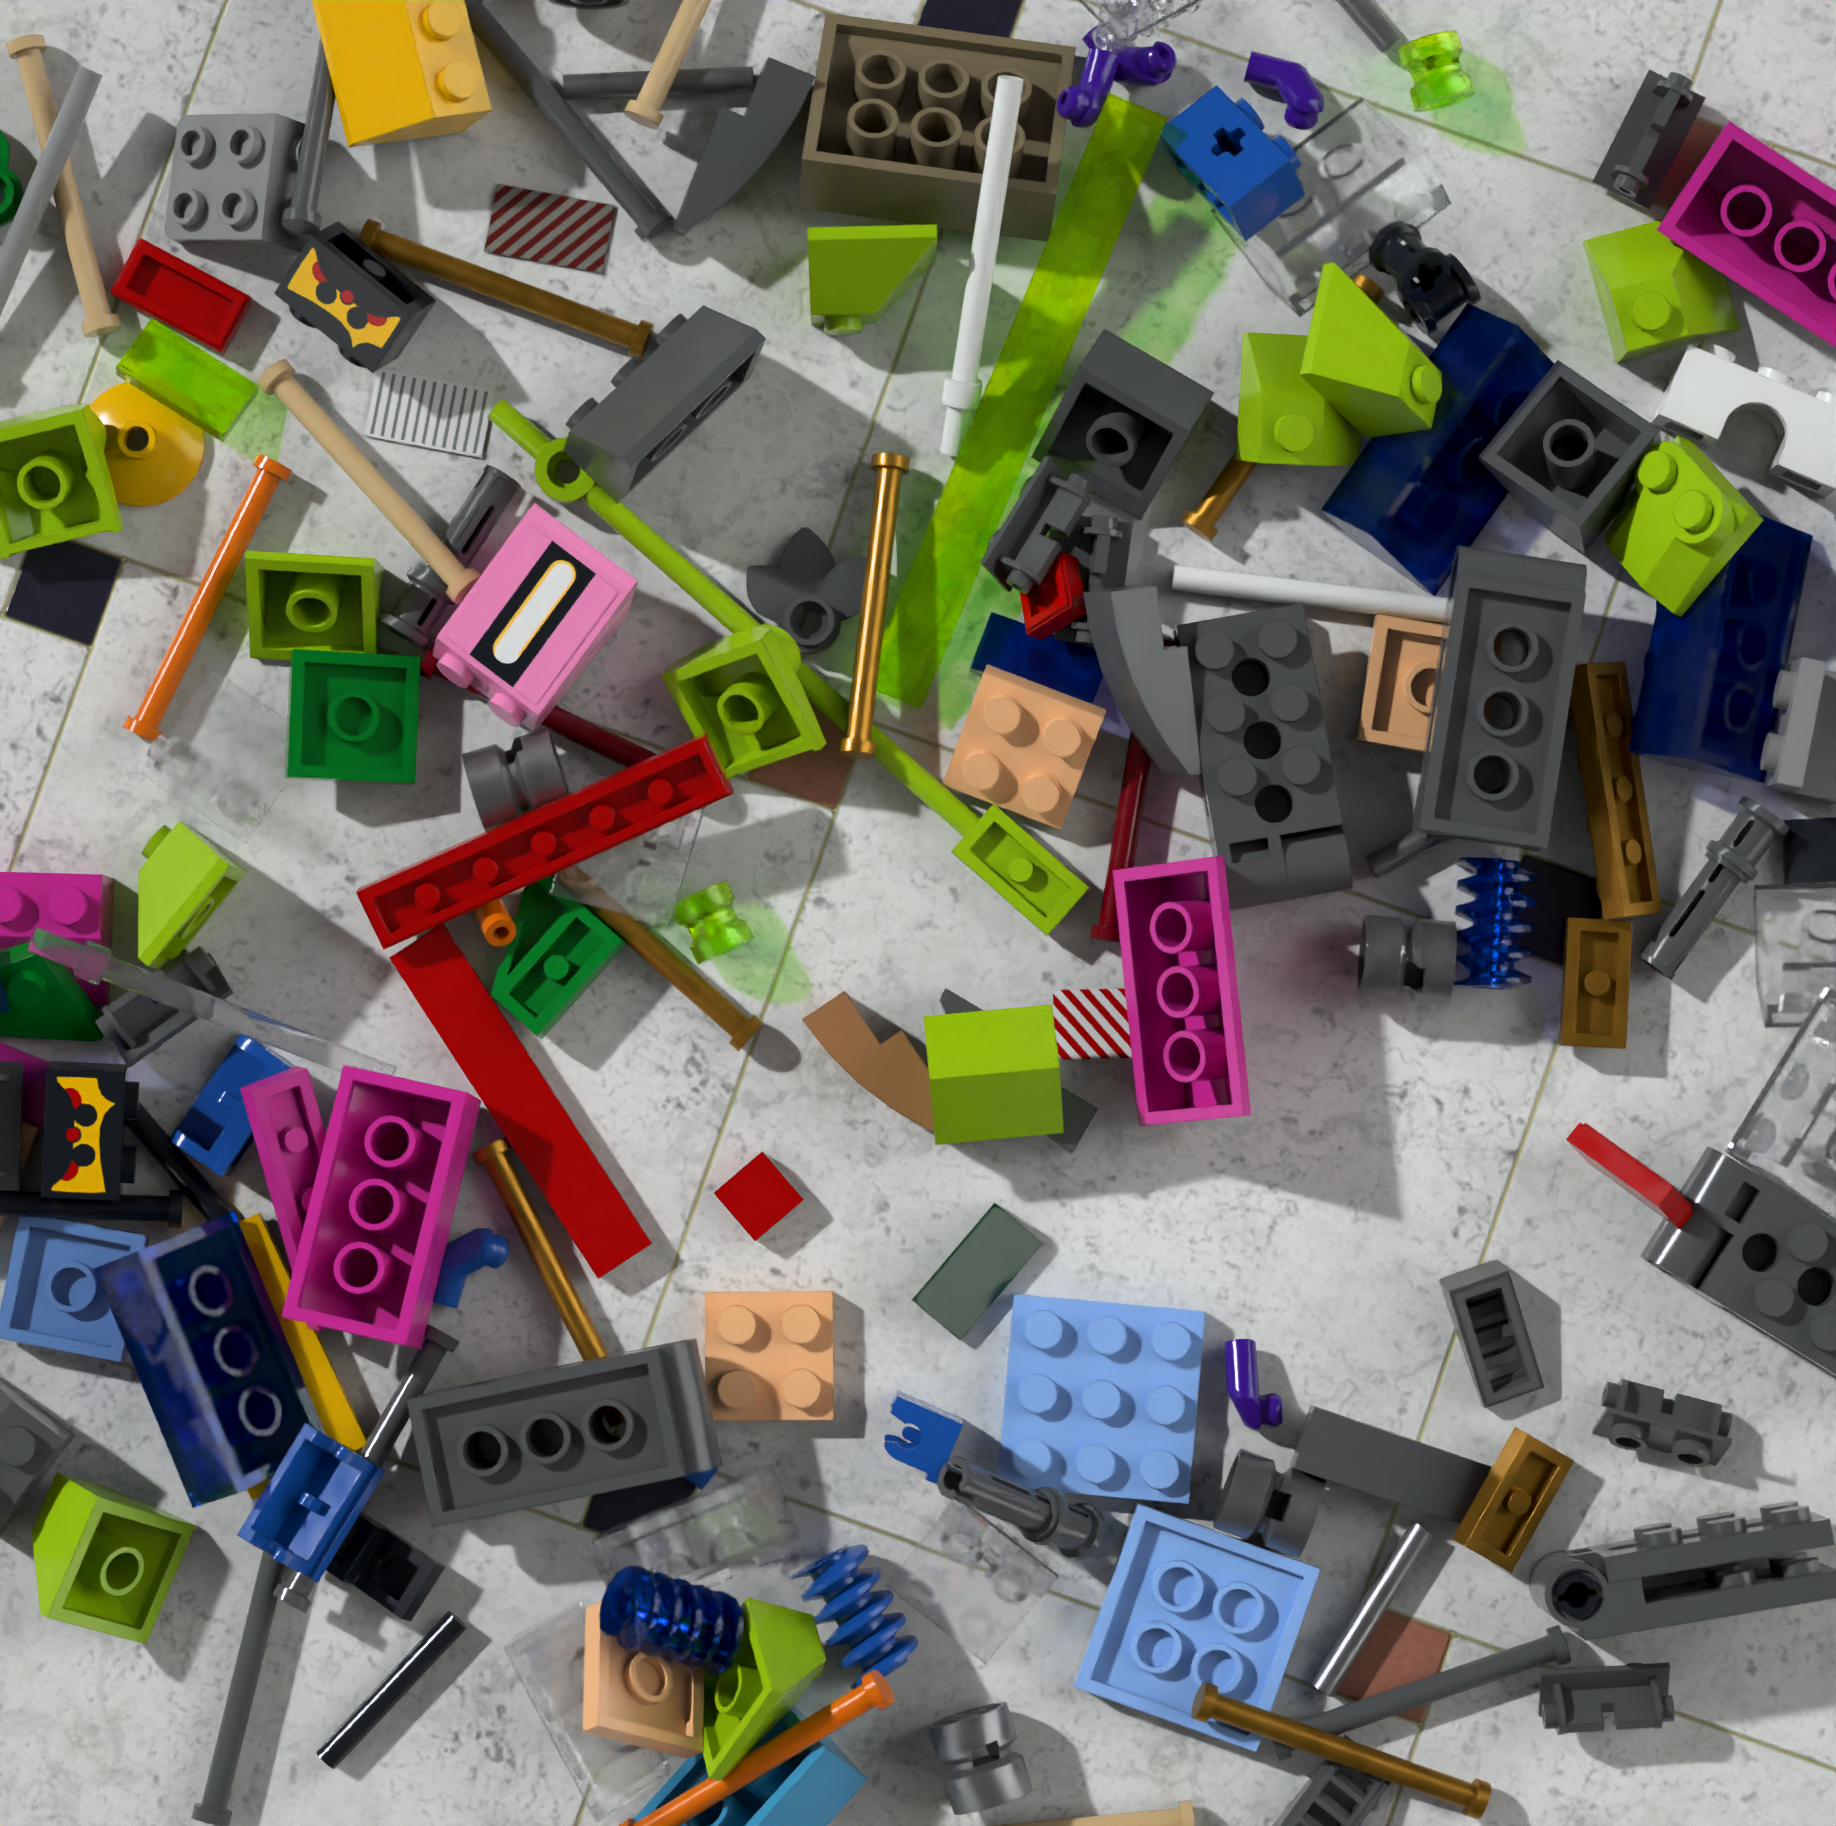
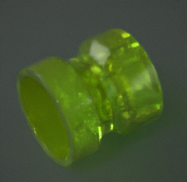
M1443 31L1426 35L1407 42L1397 49L1402 69L1411 75L1413 86L1409 91V95L1415 112H1426L1447 107L1474 95L1475 90L1471 76L1461 68L1459 57L1463 47L1458 31Z
M727 880L701 890L670 907L678 925L686 927L692 937L690 950L698 965L722 956L754 939L747 921L738 918L732 907L735 896Z

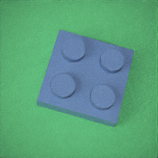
M19 1217L0 1308V1339L124 1362L150 1235L63 1218Z

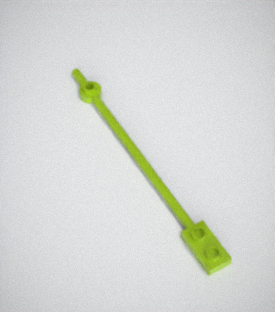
M505 399L498 402L491 410L487 418L536 460L535 477L538 485L547 497L562 504H574L583 501L732 634L761 625L621 501L617 504L581 468L579 477L574 482H560L556 477L558 467L564 462H574L563 451L567 438H559L552 441ZM801 660L800 668L796 675L808 700L846 733L849 702ZM872 723L870 741L876 743L874 759L963 836L951 853L1047 937L1087 892L1089 887L994 803L981 818L977 816Z

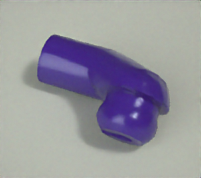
M1107 20L1091 29L1082 39L1089 49L1106 50L1120 58L1114 81L1121 85L1150 87L1160 85L1171 77L1172 70L1177 63L1174 50L1164 42L1157 41L1153 46L1127 47Z
M1089 49L1079 85L1066 87L1059 95L1057 111L1060 117L1071 120L1073 126L1088 128L1098 120L1111 92L1120 61L1117 55L1102 49Z
M1251 51L1243 82L1279 91L1287 104L1284 115L1286 123L1300 130L1313 128L1317 124L1318 113L1324 110V95L1308 70L1299 63Z
M1234 1339L1225 1342L1226 1388L1244 1426L1258 1432L1261 1431V1427H1279L1283 1422L1281 1397L1276 1393L1259 1395L1256 1342L1250 1339Z

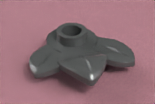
M807 527L801 528L786 544L780 557L778 568L763 565L748 567L746 576L748 598L758 614L777 623L779 628L790 634L797 643L800 653L810 655L821 653L831 647L838 638L841 622L860 613L867 556L853 557L835 565L834 557L820 537ZM814 612L820 616L822 626L818 632L809 635L799 630L797 621L803 613Z

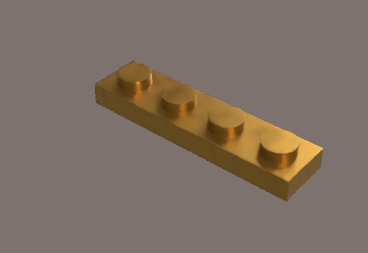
M1625 661L1576 665L1569 705L1574 717L1579 751L1577 760L1583 778L1588 812L1587 829L1592 839L1597 873L1596 890L1601 901L1603 920L1662 913Z

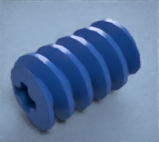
M863 1544L837 1549L810 1563L791 1577V1579L811 1576L814 1581L801 1595L803 1602L824 1600L826 1605L813 1618L815 1624L836 1622L838 1628L825 1641L827 1646L834 1647L848 1644L850 1651L838 1663L840 1670L861 1668L863 1673L850 1686L851 1690L861 1685L862 1676L873 1669L878 1670L885 1677L908 1661V1656L918 1646L919 1642L914 1635L895 1637V1634L905 1624L906 1618L901 1612L882 1614L893 1601L894 1595L891 1590L887 1589L870 1592V1589L880 1579L882 1573L877 1567L857 1568L869 1554V1549Z

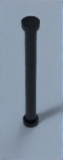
M169 1189V1196L121 1194L119 1201L41 1197V1192L0 1191V1216L167 1221L168 1228H181L183 1190Z

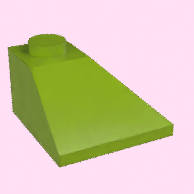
M1663 219L1584 240L1583 242L1617 363L1740 330L1726 275L1657 231Z
M937 224L808 227L810 314L812 325H824V333L829 335H854L862 333V324H875L937 260Z
M1335 262L1323 264L1300 376L1366 438L1432 429L1436 404L1442 393L1441 379L1443 373L1401 327Z
M1243 332L1236 460L1268 464L1360 466L1362 434L1300 376L1308 335Z
M181 821L173 829L167 825L162 826L148 841L141 853L148 860L139 870L138 959L148 967L160 969L181 954L180 952L190 944L247 873L192 827Z
M56 1472L31 1532L40 1613L50 1619L146 1644L196 1525L108 1487Z
M747 1597L704 1658L702 1753L709 1779L721 1781L796 1704L810 1682L815 1681L819 1677L826 1658L813 1615Z

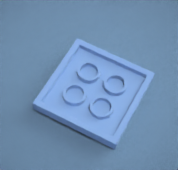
M1014 1294L998 1475L1033 1490L1041 1487H1051L1063 1493L1189 1504L1205 1311Z
M1137 1502L1073 1685L1075 1688L1257 1752L1262 1736L1209 1718L1206 1723L1192 1719L1191 1710L1196 1693L1203 1682H1208L1218 1686L1219 1694L1271 1712L1320 1568Z

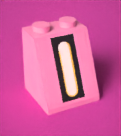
M534 503L437 635L433 650V656L439 660L436 665L440 672L457 686L467 688L469 685H472L490 700L487 703L489 708L501 720L513 727H518L522 723L532 732H535L627 618L638 581Z

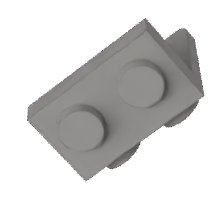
M277 113L183 116L179 120L176 129L165 220L166 236L177 242H250L289 256H299L312 234L306 235L291 232L285 229L281 223L283 211L286 208H290L292 203L305 124Z
M1800 657L1788 664L1787 671L1780 670L1776 680L1773 707L1779 708L1775 733L1769 732L1766 736L1760 762V769L1767 771L1764 788L1836 803V672L1826 670L1827 662Z

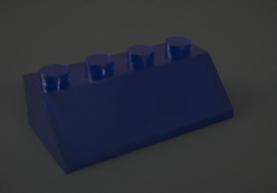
M1469 303L1466 304L1429 356V359L1443 373L1441 379L1442 393L1436 404L1432 429L1372 437L1321 508L1354 542L1432 596L1437 595L1451 575L1457 546L1471 547L1509 493L1479 461L1478 456L1554 365L1551 359L1518 325Z
M1760 515L1763 518V522L1681 617L1673 614L1656 600L1657 610L1649 650L1644 659L1643 681L1637 711L1632 720V736L1628 752L1667 765L1750 782H1765L1767 771L1760 769L1761 755L1767 734L1769 732L1774 733L1779 708L1773 707V694L1780 670H1787L1813 535Z
M234 1211L94 1268L192 1508L237 1494L273 1477L305 1423L325 1433Z

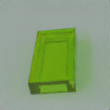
M153 318L150 319L116 366L117 376L222 442L258 394V385Z

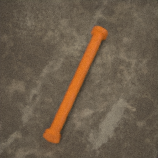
M257 454L252 464L257 468V471L135 717L128 716L123 725V728L156 744L163 733L157 729L280 480L287 482L292 472L288 467L264 455Z
M871 1670L862 1676L861 1685L745 1755L721 1781L707 1778L639 1821L629 1818L619 1826H680L872 1708L877 1707L883 1710L892 1705L895 1699L891 1687L878 1670Z

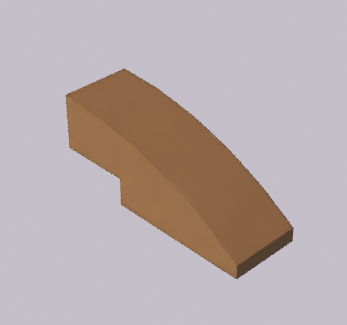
M845 991L802 1019L827 1053L858 1084L894 1111L934 1132L928 1068L902 1030L880 1044Z

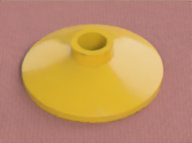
M128 381L106 390L90 405L91 410L102 420L106 430L107 441L104 454L118 503L134 507L159 505L181 494L193 482L203 462L205 435L196 410L179 392L165 384L154 381ZM136 429H143L149 435L148 445L141 451H131L127 446L128 435Z

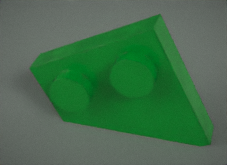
M550 876L524 888L517 917H512L516 926V936L512 942L507 944L505 959L498 966L491 991V996L540 1039L547 1035L626 945L620 937Z
M44 937L0 951V1037L91 1042L103 1039L104 1034L95 1022L102 1015Z

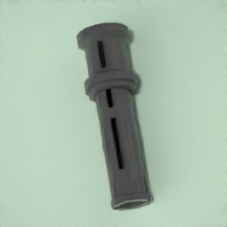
M488 464L484 467L483 474L440 539L466 568L469 567L479 549L487 540L490 532L515 493L521 488V485L513 478ZM427 562L424 565L417 563L415 567L411 566L406 574L410 580L390 613L382 612L378 618V622L385 628L423 651H426L431 644L428 635L447 605H456L446 594L448 588L446 583Z
M1742 796L1737 803L1740 811L1719 841L1711 840L1706 846L1707 852L1705 857L1708 861L1682 898L1676 903L1672 912L1644 951H1641L1638 955L1643 962L1670 980L1673 979L1676 970L1702 934L1708 929L1712 920L1740 882L1747 884L1749 880H1754L1758 874L1755 866L1777 836L1785 837L1790 830L1781 819L1745 796Z
M961 1457L950 1459L954 1467L947 1463L942 1466L937 1481L938 1490L941 1495L960 1503H965L1005 1522L1017 1525L1024 1538L1037 1545H1047L1049 1543L1056 1545L1062 1555L1075 1561L1084 1560L1092 1556L1099 1548L1104 1537L1105 1522L1104 1516L1098 1508L1088 1503H1077L1075 1505L1069 1503L1063 1493L1051 1487H1041L1035 1490L1026 1488L1015 1481L982 1469Z

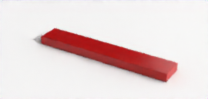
M706 732L358 888L356 894L384 950L733 794L734 790Z
M444 923L438 925L389 957L598 1279L653 1244Z

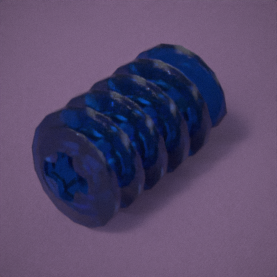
M1485 857L1458 858L1457 863L1474 871L1475 875L1459 879L1456 882L1457 890L1474 897L1473 901L1457 905L1454 911L1456 916L1472 922V926L1456 931L1457 942L1471 949L1470 952L1456 956L1455 968L1469 973V977L1454 981L1453 987L1513 990V988L1532 983L1531 975L1514 967L1515 962L1534 957V950L1516 943V937L1535 932V925L1517 916L1518 911L1537 906V899L1519 892V886L1537 881L1538 874L1522 867L1521 862L1517 860Z
M627 1566L615 1574L604 1593L599 1613L600 1629L606 1636L616 1635L619 1645L629 1651L640 1649L646 1656H661L670 1663L682 1662L687 1668H702L711 1675H721L731 1667L738 1655L743 1638L744 1622L742 1609L736 1598L724 1591H713L704 1585H692L687 1580L671 1578L665 1573L650 1572L642 1566Z

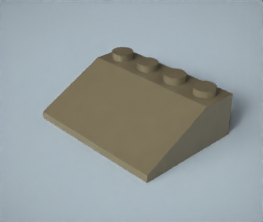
M826 13L801 159L798 208L920 225L937 224V227L974 232L997 79L999 75H1008L1022 78L1024 81L1000 236L1050 242L1067 120L1058 114L1057 100L1064 88L1071 87L1076 47Z

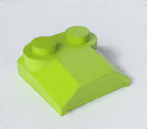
M89 404L65 405L0 422L1 559L10 558L12 555L38 547L102 532H111L112 534L124 529L104 454L107 441L106 430L102 420L91 410Z
M1678 435L1673 442L1662 441L1652 445L1647 454L1642 458L1634 472L1635 489L1604 535L1607 549L1640 587L1673 614L1681 617L1763 522V518L1693 441Z
M761 624L707 643L672 663L661 674L664 683L694 736L697 737L707 732L729 780L735 775L811 749L814 752L821 750L827 744L805 691L796 675L801 664L799 647L790 634L777 626Z

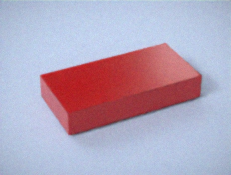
M140 237L109 292L114 298L222 355H225L254 301L246 293Z
M1579 1123L1566 1140L1591 1166L1679 1230L1694 1213L1691 1210L1692 1206L1673 1185L1587 1123L1584 1125Z

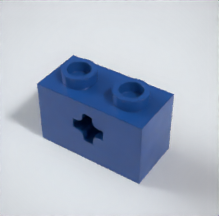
M1216 85L1158 130L1157 133L1173 167L1246 242L1306 195L1295 171L1302 164L1295 151L1284 138L1278 135L1271 140L1262 131L1265 127L1261 118L1245 99L1241 98L1234 103Z

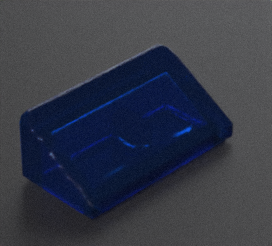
M994 612L990 614L970 667L971 673L982 676L988 664L1091 704L1095 700L1103 678L1095 649L1082 644L1054 641V634L1041 641L1027 635L1024 623Z

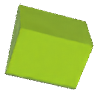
M246 550L245 574L250 658L290 660V651L292 649L379 654L381 624L378 622V618L382 613L384 568L375 558Z
M1052 1004L923 1016L935 1145L1064 1133L1060 1065Z

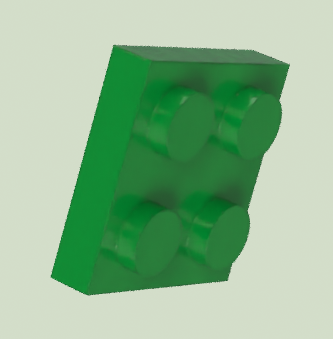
M292 649L290 651L285 779L398 785L415 784L421 656Z

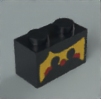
M339 221L310 237L274 292L275 295L289 305L291 314L298 321L306 326L319 329L338 345L339 352L346 360L358 367L367 368L372 373L400 356L436 302L433 297Z
M50 1061L46 1076L41 1197L119 1201L123 1190V1183L135 1184L137 1146L125 1145L126 1120H138L140 1082L128 1081V1066L126 1064Z

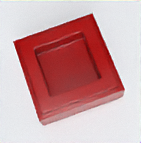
M1061 552L1057 555L1046 573L1040 587L1032 586L1028 594L1019 592L1028 636L1043 641L1087 613L1077 557Z
M763 1151L714 1192L716 1197L754 1241H757L804 1200Z

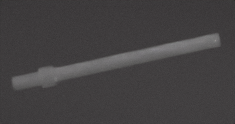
M36 927L29 941L28 952L74 969L73 976L98 985L101 980L338 1072H342L343 1065L395 1076L396 1066L111 956L112 949L87 940L82 945Z

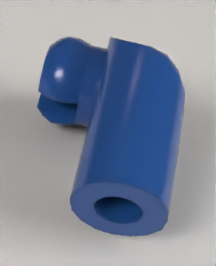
M475 1228L449 1242L446 1245L433 1302L457 1309L468 1274L484 1266L497 1269L505 1263L509 1254L507 1239L502 1235L493 1234V1231L489 1228Z

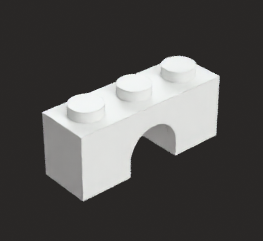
M1700 342L1697 348L1688 344L1678 355L1650 422L1651 424L1709 448L1719 439L1729 415L1744 411L1756 413L1769 422L1776 436V450L1767 473L1823 497L1836 490V395L1818 391L1816 397L1792 388L1795 382L1794 379L1780 371L1768 367H1759L1756 373L1735 364L1736 355L1721 346Z

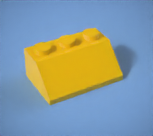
M311 0L348 148L462 133L492 110L464 0Z

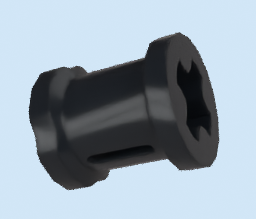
M1400 220L1387 224L1379 230L1375 240L1369 247L1368 258L1371 265L1379 272L1392 275L1397 280V287L1400 293L1412 302H1422L1431 299L1441 291L1450 276L1451 264L1448 257L1439 249L1427 247L1422 243L1419 230L1412 224H1406ZM1398 239H1402L1406 244L1403 246ZM1416 277L1421 283L1417 284L1413 278Z
M1451 253L1446 255L1451 264L1447 283L1431 299L1422 302H1412L1404 297L1399 289H1396L1398 298L1412 321L1428 336L1437 330L1436 323L1458 307L1464 303L1472 306L1481 300L1480 292L1472 277L1462 263Z

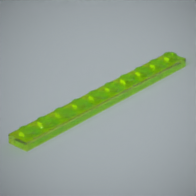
M1108 93L883 633L876 691L922 709L982 566L980 561L985 555L988 543L1001 521L1168 121V117Z

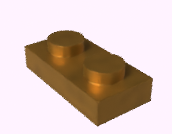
M1570 917L1565 919L1559 1046L1626 1049L1632 921Z
M1514 1427L1452 1539L1512 1573L1574 1460Z

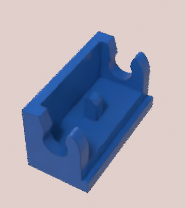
M242 1031L182 1122L170 1136L171 1142L221 1177L231 1176L255 1140L240 1088L295 1066Z
M897 1390L891 1404L892 1409L890 1413L905 1424L917 1426L919 1430L910 1426L903 1428V1438L911 1442H904L896 1435L886 1434L885 1450L895 1460L925 1472V1480L938 1485L937 1481L941 1468L948 1462L963 1427L962 1418Z
M305 1423L237 1536L273 1556V1559L319 1582L386 1471L341 1442Z

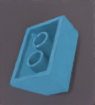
M793 1706L748 1753L807 1717ZM826 1736L680 1826H827L868 1779L844 1752ZM703 1753L688 1758L634 1819L639 1821L709 1778Z

